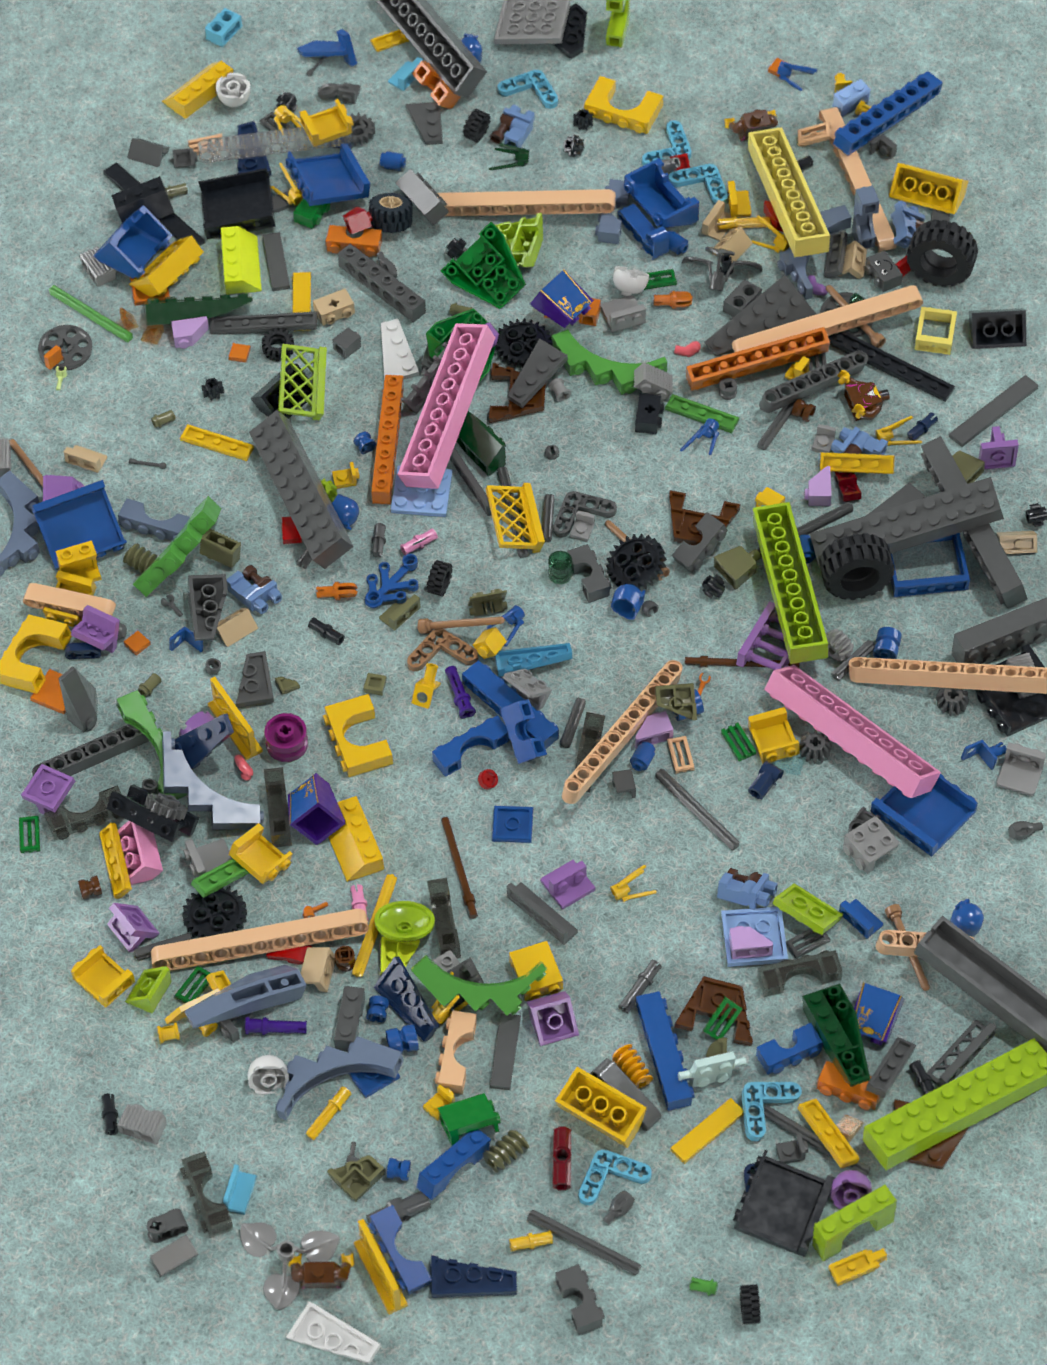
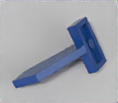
M343 29L336 31L339 41L314 40L297 48V51L303 57L343 56L345 62L351 67L358 64L350 34Z

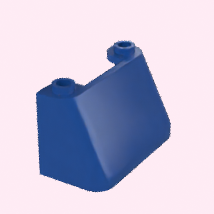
M660 158L624 176L623 186L625 191L630 193L650 215L656 226L670 228L692 225L698 222L699 201L695 197L685 199L670 183L669 174H664L662 170L664 163Z
M143 205L118 227L93 256L99 262L132 279L135 277L138 279L145 273L143 270L145 264L160 248L164 250L170 244L169 240L173 235Z

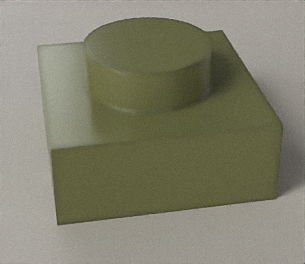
M368 673L363 688L364 693L383 696L387 676Z

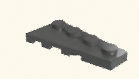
M539 339L508 393V400L523 408L568 360V356Z

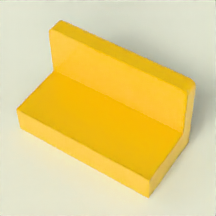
M727 181L731 218L734 216H752L748 190L736 191L735 181Z

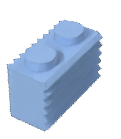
M862 79L856 80V82L848 85V87L834 93L832 108L837 107L842 117L856 109L860 101L869 102L871 90Z

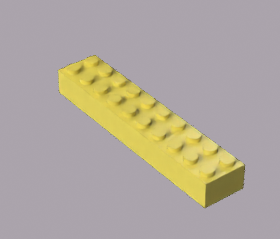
M782 127L748 132V151L794 257L829 252L830 234Z

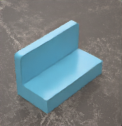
M417 57L412 63L406 61L388 80V83L405 91L416 79L412 74L421 60H424Z
M234 1164L223 1203L225 1211L245 1215L256 1181V1175L240 1172L239 1165Z

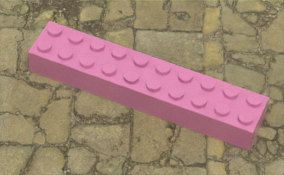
M455 324L397 474L406 487L439 488L496 338L488 325Z
M795 665L772 672L764 690L773 699L783 703L785 708L794 711L799 715L800 719L809 722L815 730L828 736L830 741L837 743L845 752L855 756L860 763L870 767L873 773L882 776L887 780L888 784L897 787L906 797L913 798L932 791L941 772Z

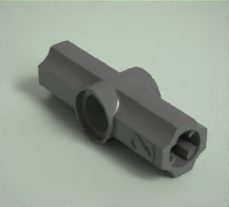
M420 1191L404 1199L397 1197L390 1200L385 1207L367 1214L366 1219L368 1224L371 1223V1215L393 1205L401 1221H409L411 1216L431 1208L429 1198Z

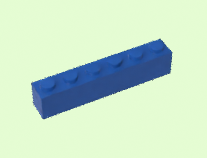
M479 660L462 673V683L501 717L502 712L500 708L518 701L527 700L523 699L516 689L510 688L502 677L496 676L488 665L482 664ZM532 707L535 718L527 722L526 732L531 738L541 736L545 749H547L559 739V728L554 722L546 719L540 710L537 711Z
M660 991L636 996L637 1011L667 1110L691 1106L692 1098H695L692 1086L688 1085L687 1080L689 1079L680 1081L678 1078V1072L687 1071V1068L683 1069V1054L681 1050L678 1051L676 1046L678 1045V1038L676 1033H672L671 1030L673 1022L671 1016H667L666 1010H668L666 999L661 997Z

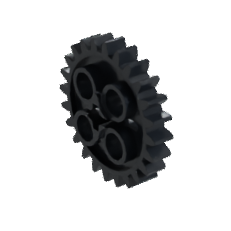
M523 318L522 322L516 319V323L510 320L509 326L503 324V329H498L499 337L495 345V351L498 352V357H502V362L508 360V365L514 363V368L521 365L523 369L539 339L553 346L552 335H549V330H545V325L539 327V322L533 324V319L529 322H526L525 318Z
M633 534L632 539L626 536L625 542L619 540L620 546L614 545L615 551H609L612 557L607 558V561L610 563L606 565L609 570L607 573L611 576L610 579L612 582H615L617 587L632 584L639 589L643 586L646 590L648 583L653 586L654 579L659 581L658 574H664L661 568H666L664 563L667 560L664 556L666 553L661 544L655 538L651 539L650 535L644 537L643 534H640L639 538H637Z
M231 886L226 889L223 887L204 898L199 893L197 895L191 893L192 899H186L187 905H183V923L187 928V932H191L193 938L197 935L198 938L238 931V928H244L243 922L247 921L246 902L243 901L242 895L238 896L237 890L231 892Z

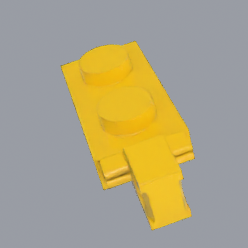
M884 1248L875 1252L872 1249H865L828 1265V1269L836 1285L840 1286L875 1271L880 1267L879 1263L887 1260L888 1255Z

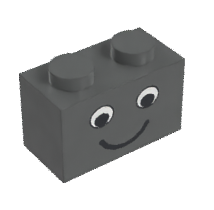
M885 250L866 258L865 272L868 276L871 275L874 285L880 288L882 292L902 285L903 274Z

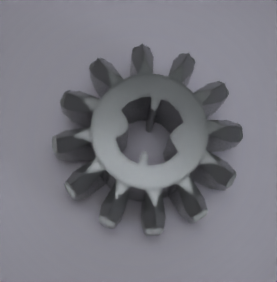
M940 688L939 693L936 695L938 708H942V713L949 711L950 716L953 712L957 715L960 714V711L965 712L969 704L968 692L963 689Z
M815 730L813 734L807 732L806 736L801 737L800 755L801 757H806L807 762L813 759L815 764L817 759H819L823 763L824 758L830 756L832 745L828 737H824L825 734H817Z

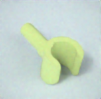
M57 366L56 376L58 377L56 390H61L63 378L67 376V369L65 367L63 371H59V366Z

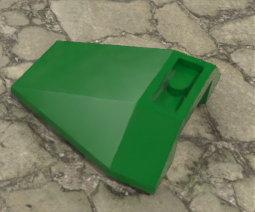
M491 221L478 233L481 237L457 260L452 259L440 271L453 285L501 309L526 286V283L504 234Z
M473 308L435 322L426 332L430 356L433 358L434 355L437 357L444 349L442 344L444 342L448 344L455 324L485 325L488 321ZM495 346L491 348L479 382L489 372Z

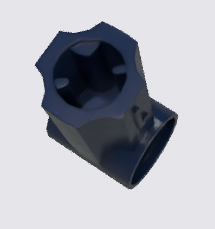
M765 761L758 772L757 778L748 788V792L753 797L762 800L771 787L777 785L776 782L779 778H782L784 770Z

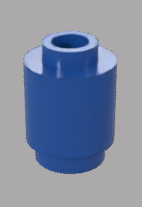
M389 151L381 153L380 166H383L385 169L401 171V168H405L406 157H404L403 153Z
M667 231L669 235V250L677 255L684 254L689 247L688 240L674 231Z
M800 535L799 538L806 563H811L816 558L811 536Z
M642 742L637 746L630 759V763L635 770L645 771L650 765L656 750L651 743Z

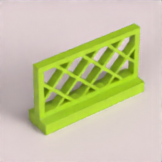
M282 344L278 409L280 413L312 417V420H320L324 415L327 347L320 346L317 349ZM286 350H292L297 356L290 360L286 355ZM304 353H313V360L308 362L302 355ZM298 358L305 364L300 370L293 363ZM289 365L296 372L291 377L285 372V368ZM306 368L312 372V377L309 379L302 373ZM297 375L304 381L300 386L292 380ZM288 382L295 388L290 394L284 388V385ZM306 384L312 390L308 396L301 390ZM296 392L304 398L299 403L292 397ZM289 399L294 407L291 409L283 408L284 401ZM306 401L311 406V412L304 411L300 405Z

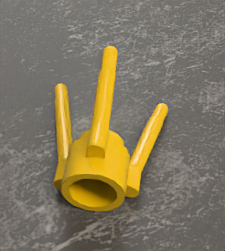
M281 105L275 110L274 114L276 117L274 121L277 123L283 139H285V134L280 122L286 124L291 121L302 133L307 135L304 128L300 125V118L285 105Z
M279 163L292 188L288 191V196L274 186H271V189L284 198L289 205L292 203L299 205L303 199L302 192L295 186L283 164Z
M757 215V218L777 236L773 242L775 246L751 240L752 243L778 253L781 250L786 251L790 247L786 236L781 234L761 216Z
M913 416L875 431L879 441L881 438L888 441L887 446L922 443L921 440L891 441L894 438L892 430L904 425L905 422L913 419Z
M642 865L620 882L610 886L616 900L622 899L623 902H626L630 899L657 893L656 890L628 895L631 892L628 883L643 874V869L646 868V865Z
M459 995L445 1006L439 1005L440 1002L436 999L431 1008L433 1009L432 1014L438 1023L443 1024L447 1018H451L452 1011L450 1008L460 998ZM465 1000L453 1011H460L461 1009H463L466 1005H468L467 1001Z

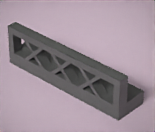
M522 882L517 886L512 883L507 885V897L560 943L565 945L578 933V930Z
M975 1020L929 1069L927 1075H930L932 1081L940 1087L954 1080L995 1036L997 1026L991 1022L985 1026L978 1020ZM977 1026L982 1031L977 1037L972 1038V1030ZM961 1042H970L964 1051H960L959 1044ZM958 1055L951 1065H947L946 1058L948 1056ZM945 1069L939 1079L933 1075L935 1070Z

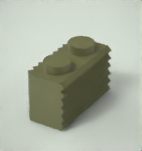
M210 528L201 538L199 553L233 568L240 560L241 542L235 541L231 537L228 538V536L222 535L218 531L215 532V530Z

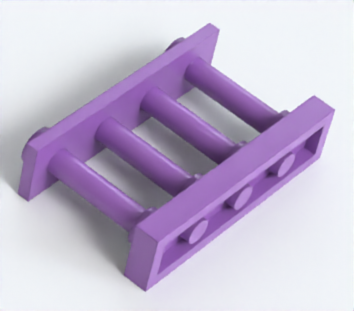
M769 601L739 650L736 665L744 667L747 661H753L773 670L788 667L790 661L787 651L764 642L761 638L763 635H769L784 641L782 632L770 628L769 625L771 622L779 623L773 602ZM754 649H764L783 657V659L778 664L754 654Z

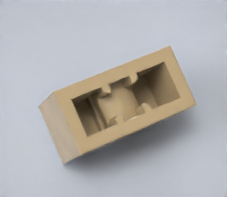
M346 289L313 300L314 311H317L318 319L322 326L333 324L336 320L349 318L352 314H355L354 302Z

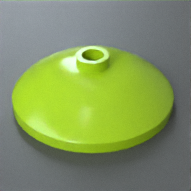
M396 901L381 907L375 914L374 923L378 932L394 941L411 942L428 935L434 928L435 918L432 911L420 903Z

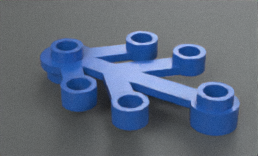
M407 554L403 557V566L390 579L389 563L381 562L379 564L382 587L378 591L376 588L378 583L377 575L369 574L367 576L369 592L365 596V604L368 607L377 608L383 602L396 601L399 604L406 602L407 597L404 591L386 594L388 591L408 589L411 592H415L418 590L419 585L416 579L398 582L408 571H414L417 568L418 560L414 554Z

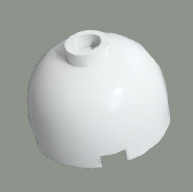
M229 73L227 77L219 78L216 83L218 98L226 106H242L250 97V82L242 74Z
M616 266L613 274L614 285L622 291L621 294L624 296L642 292L649 279V274L637 269L630 270L624 266Z
M264 1055L256 1058L248 1069L250 1089H254L258 1095L273 1094L274 1092L270 1091L273 1089H280L282 1087L285 1089L289 1081L288 1069L285 1063L273 1055ZM275 1085L273 1088H270V1089H266V1088H265V1087H271V1086Z

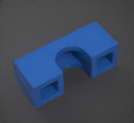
M529 699L500 708L518 764L547 755L542 737L531 738L526 732L527 722L535 718Z
M812 1023L793 1030L792 1040L795 1046L792 1048H782L775 1039L757 1046L756 1056L767 1075L771 1073L778 1074L784 1070V1067L789 1065L796 1066L804 1058H814L820 1054L823 1042Z

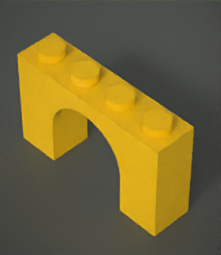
M600 76L584 103V109L593 114V118L603 120L605 123H613L621 128H629L637 133L648 134L663 107V95L647 91L637 107L630 110H620L609 103L616 92V80Z
M28 614L0 660V684L37 694L46 678L40 667L20 662L26 651L36 646L44 645L64 650L72 638L68 624Z
M369 694L325 706V715H322L325 726L329 725L331 729L328 730L330 739L336 742L334 746L337 757L341 756L342 761H340L343 772L347 771L348 777L393 764V756L387 740L366 746H357L348 742L344 737L345 732L351 726L375 718V709Z

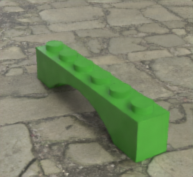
M136 690L117 698L116 706L124 722L141 731L156 750L160 763L159 792L165 795L170 794L177 800L187 796V793H164L163 732L161 728L156 727L154 723L156 722L155 716L152 711H148L146 707L148 703L145 696L140 695L139 691Z

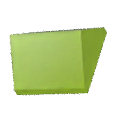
M165 966L145 969L125 1002L153 1014L172 982L169 968Z

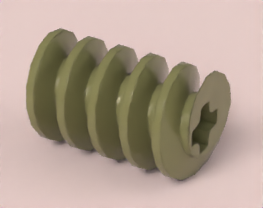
M136 543L125 553L123 562L143 573L158 556L157 554H152L150 550L146 551L145 547L140 548V545Z
M510 1130L507 1132V1135L501 1137V1140L495 1142V1146L492 1145L489 1147V1151L483 1153V1158L498 1173L497 1167L502 1170L505 1169L503 1162L508 1165L511 1164L509 1157H512L514 1160L517 1159L516 1151L521 1155L524 1153L521 1148L522 1146L525 1149L530 1147L521 1133L517 1130Z

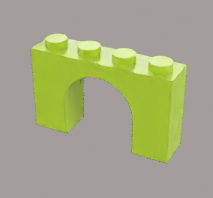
M606 0V11H611L606 32V45L623 47L630 19V0Z
M886 1184L814 1224L812 1246L823 1262L841 1252L843 1240L859 1225L869 1221L877 1232L894 1222L897 1200Z

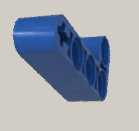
M635 204L617 211L618 219L622 221V224L628 231L634 234L632 236L638 243L640 242L643 245L642 248L653 257L651 258L652 260L669 252V235L663 226L655 229Z

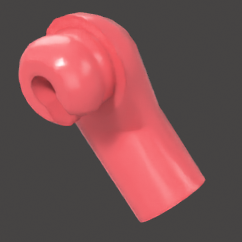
M693 341L685 347L676 345L674 354L691 357L700 351L701 345L698 341Z
M236 755L234 762L242 772L241 778L247 781L250 780L251 776H253V769L242 755Z

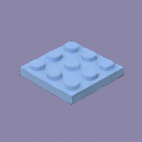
M398 465L391 513L446 517L453 470H445L438 489L406 487L397 474L400 465Z
M778 907L721 911L727 967L788 963L782 911ZM737 926L753 928L773 942L772 956L732 959L729 941L730 928Z

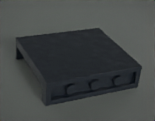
M267 168L199 181L204 214L203 229L207 239L221 238V228L239 226L248 232L276 227L271 181Z
M1029 644L1022 646L1021 654L1030 653L1034 666L1045 668ZM1007 660L996 665H1005ZM975 690L979 702L985 704L988 715L991 718L994 717L999 731L1004 732L1007 737L1047 719V694L1037 693L1020 699L1018 694L1014 692Z
M765 1150L763 1156L758 1155L754 1165L757 1171L755 1174L751 1173L747 1185L750 1186L749 1191H744L741 1197L742 1209H737L733 1217V1221L736 1222L734 1229L805 1257L813 1238L814 1224L820 1220L835 1177L827 1175L826 1180L767 1157L768 1150Z

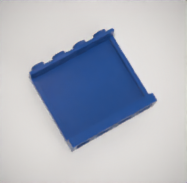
M347 143L340 145V153L295 159L291 151H288V158L285 159L286 168L290 170L292 179H295L297 188L301 190L303 198L306 199L309 206L369 198L370 182Z
M103 480L37 503L31 507L56 570L59 569L55 552L57 550L92 540L97 559L107 555L106 551L113 549V552L124 549L123 545L127 543V540H124L108 499Z
M940 774L932 791L913 798L906 797L902 794L901 790L893 786L880 800L876 798L871 803L870 812L881 816L880 819L932 857L976 813L978 802Z

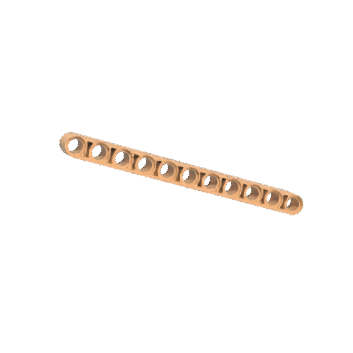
M837 107L819 111V119L823 123L830 121L832 124V139L829 140L831 145L834 142L836 130L845 126ZM833 144V151L840 160L841 169L845 171L844 176L851 185L852 194L855 195L856 189L872 186L857 150L848 156ZM879 202V211L873 214V226L876 235L875 246H878V253L884 250L896 249L893 239L895 236Z
M609 189L438 193L439 197L441 196L447 203L445 207L449 213L445 216L611 213L615 208L616 197L615 192Z
M912 285L738 338L732 342L734 352H738L821 327L825 328L827 336L917 309L923 304V300L917 286Z
M854 657L849 660L850 680L855 683L1047 694V668L867 657Z
M670 660L663 666L568 777L562 791V799L565 803L575 804L640 729L647 716L652 715L657 709L655 686L678 684L683 669L679 661Z
M352 909L159 945L151 950L152 968L167 966L170 971L360 936L369 930L367 915L363 909Z

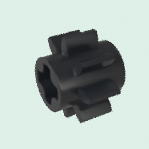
M289 92L280 94L276 99L278 102L277 108L285 105L290 111L294 112L298 106L295 95Z
M585 109L579 110L577 114H573V126H577L578 130H588L589 126H593V114H590Z
M574 134L572 137L567 136L563 143L564 152L569 153V156L575 157L576 154L581 155V152L585 149L584 139H580L578 135Z
M453 238L446 246L448 249L446 254L451 259L454 257L458 259L467 250L465 248L467 243L462 238L459 240Z
M215 378L206 379L205 385H201L204 398L208 397L211 401L216 398L220 399V394H224L222 381L218 382Z
M1038 503L1029 505L1030 509L1025 511L1028 524L1032 523L1035 527L1043 526V521L1047 520L1045 506L1041 507V504Z
M717 574L714 577L709 575L702 583L704 588L702 591L710 599L713 595L720 597L725 591V586L723 585L725 582Z

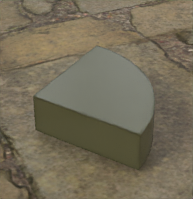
M285 677L275 678V682L282 695L300 689V685L295 680Z
M727 1037L715 1040L709 1046L706 1057L727 1053Z

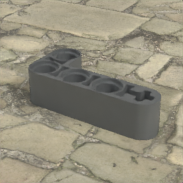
M606 1058L590 1073L647 1107L640 1126L644 1131H648L662 1117L655 1105L612 1060Z

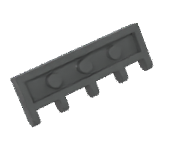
M445 342L442 344L444 349L438 357L436 355L433 356L434 362L427 371L423 369L421 372L424 376L417 385L412 384L410 386L413 390L408 397L401 398V401L415 414L420 411L426 402L447 347Z

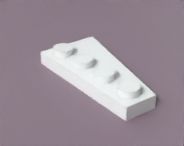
M394 319L381 323L384 380L385 375H401L403 379L418 376L419 370L399 320Z
M310 1301L286 1336L289 1340L367 1364L371 1363L381 1348L380 1343Z

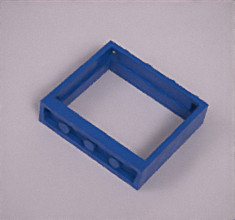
M960 533L931 541L952 540L960 575L898 581L896 570H894V576L891 579L894 597L969 590L970 578Z

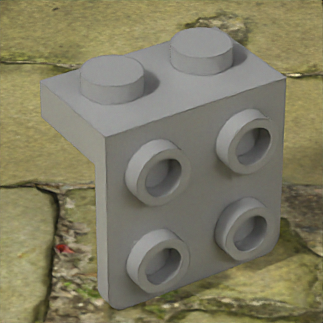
M633 295L601 304L602 312L612 332L646 323V308L644 304L638 305Z
M527 669L508 672L503 676L523 699H529L532 706L538 710L544 707L552 691L544 681L535 678L532 672Z
M1009 742L997 780V786L1033 796L1044 768L1046 753L1038 749H1031Z
M873 817L844 836L843 850L846 855L853 857L856 866L860 870H864L868 874L874 870L875 861L897 848L899 841L877 817Z
M193 839L185 841L186 849L183 852L186 860H190L192 864L190 869L194 877H199L232 859L228 855L229 849L223 839L196 848Z

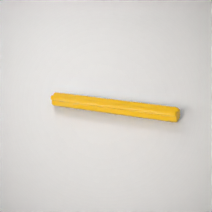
M387 874L368 925L369 930L365 933L352 970V975L355 977H363L379 933L374 923L375 914L381 907L390 902L397 882V877L394 874Z

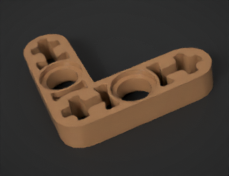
M434 629L408 656L407 666L412 671H420L440 649L466 665H473L478 660V652L475 648L445 629ZM436 635H437V636L443 635V639H442V638H438V639L436 640ZM452 644L459 645V648L457 650H451L449 646ZM426 647L433 649L431 653H424L422 650ZM466 654H467V655L473 654V658H472V657L466 658ZM419 659V664H418V663H415L414 665L412 664V661H415V662H416V661Z

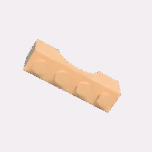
M452 1010L451 1018H447L446 1030H448V1035L443 1037L442 1048H445L444 1054L440 1053L439 1066H441V1070L436 1072L435 1084H438V1086L442 1085L444 1088L447 1087L453 1093L463 1094L466 1081V1067L456 1061L454 1054L460 1045L474 1040L477 1014Z

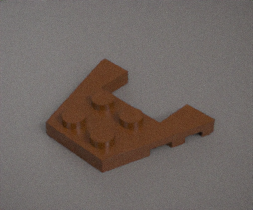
M492 363V380H510L511 390L520 372L514 371L512 367L507 366V368L500 367L498 363ZM546 383L523 408L510 400L509 406H490L489 423L544 411Z
M670 490L669 500L674 542L682 543L684 541L689 545L699 544L702 541L703 535L698 532L695 526L706 513L683 509L686 493ZM724 501L720 516H712L722 522L727 528L740 511V504Z
M703 976L675 1022L674 1027L692 1032L696 1014L711 1017L726 996L743 1008L733 1022L736 1024L733 1043L751 1046L753 1043L749 1030L750 1023L747 1020V1007L743 986ZM728 1003L726 1004L720 1015L717 1017L718 1020L721 1018L725 1010L728 1008ZM734 1007L724 1021L728 1022L736 1010Z
M895 1099L894 1109L897 1110L910 1102ZM969 1127L905 1161L943 1170Z

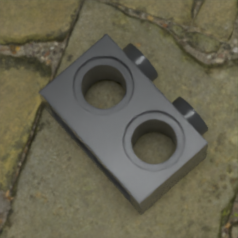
M744 279L723 301V312L732 317L736 316L762 294V289Z

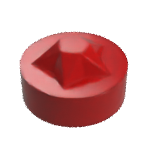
M486 769L480 772L478 775L479 785L484 789L495 787L498 783V776L495 771Z

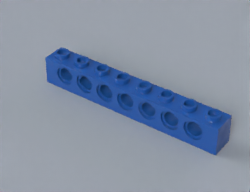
M929 71L918 75L915 80L906 83L903 88L897 89L891 96L885 97L868 111L862 112L856 119L850 120L844 127L838 128L834 134L833 144L849 156L940 94L943 82Z

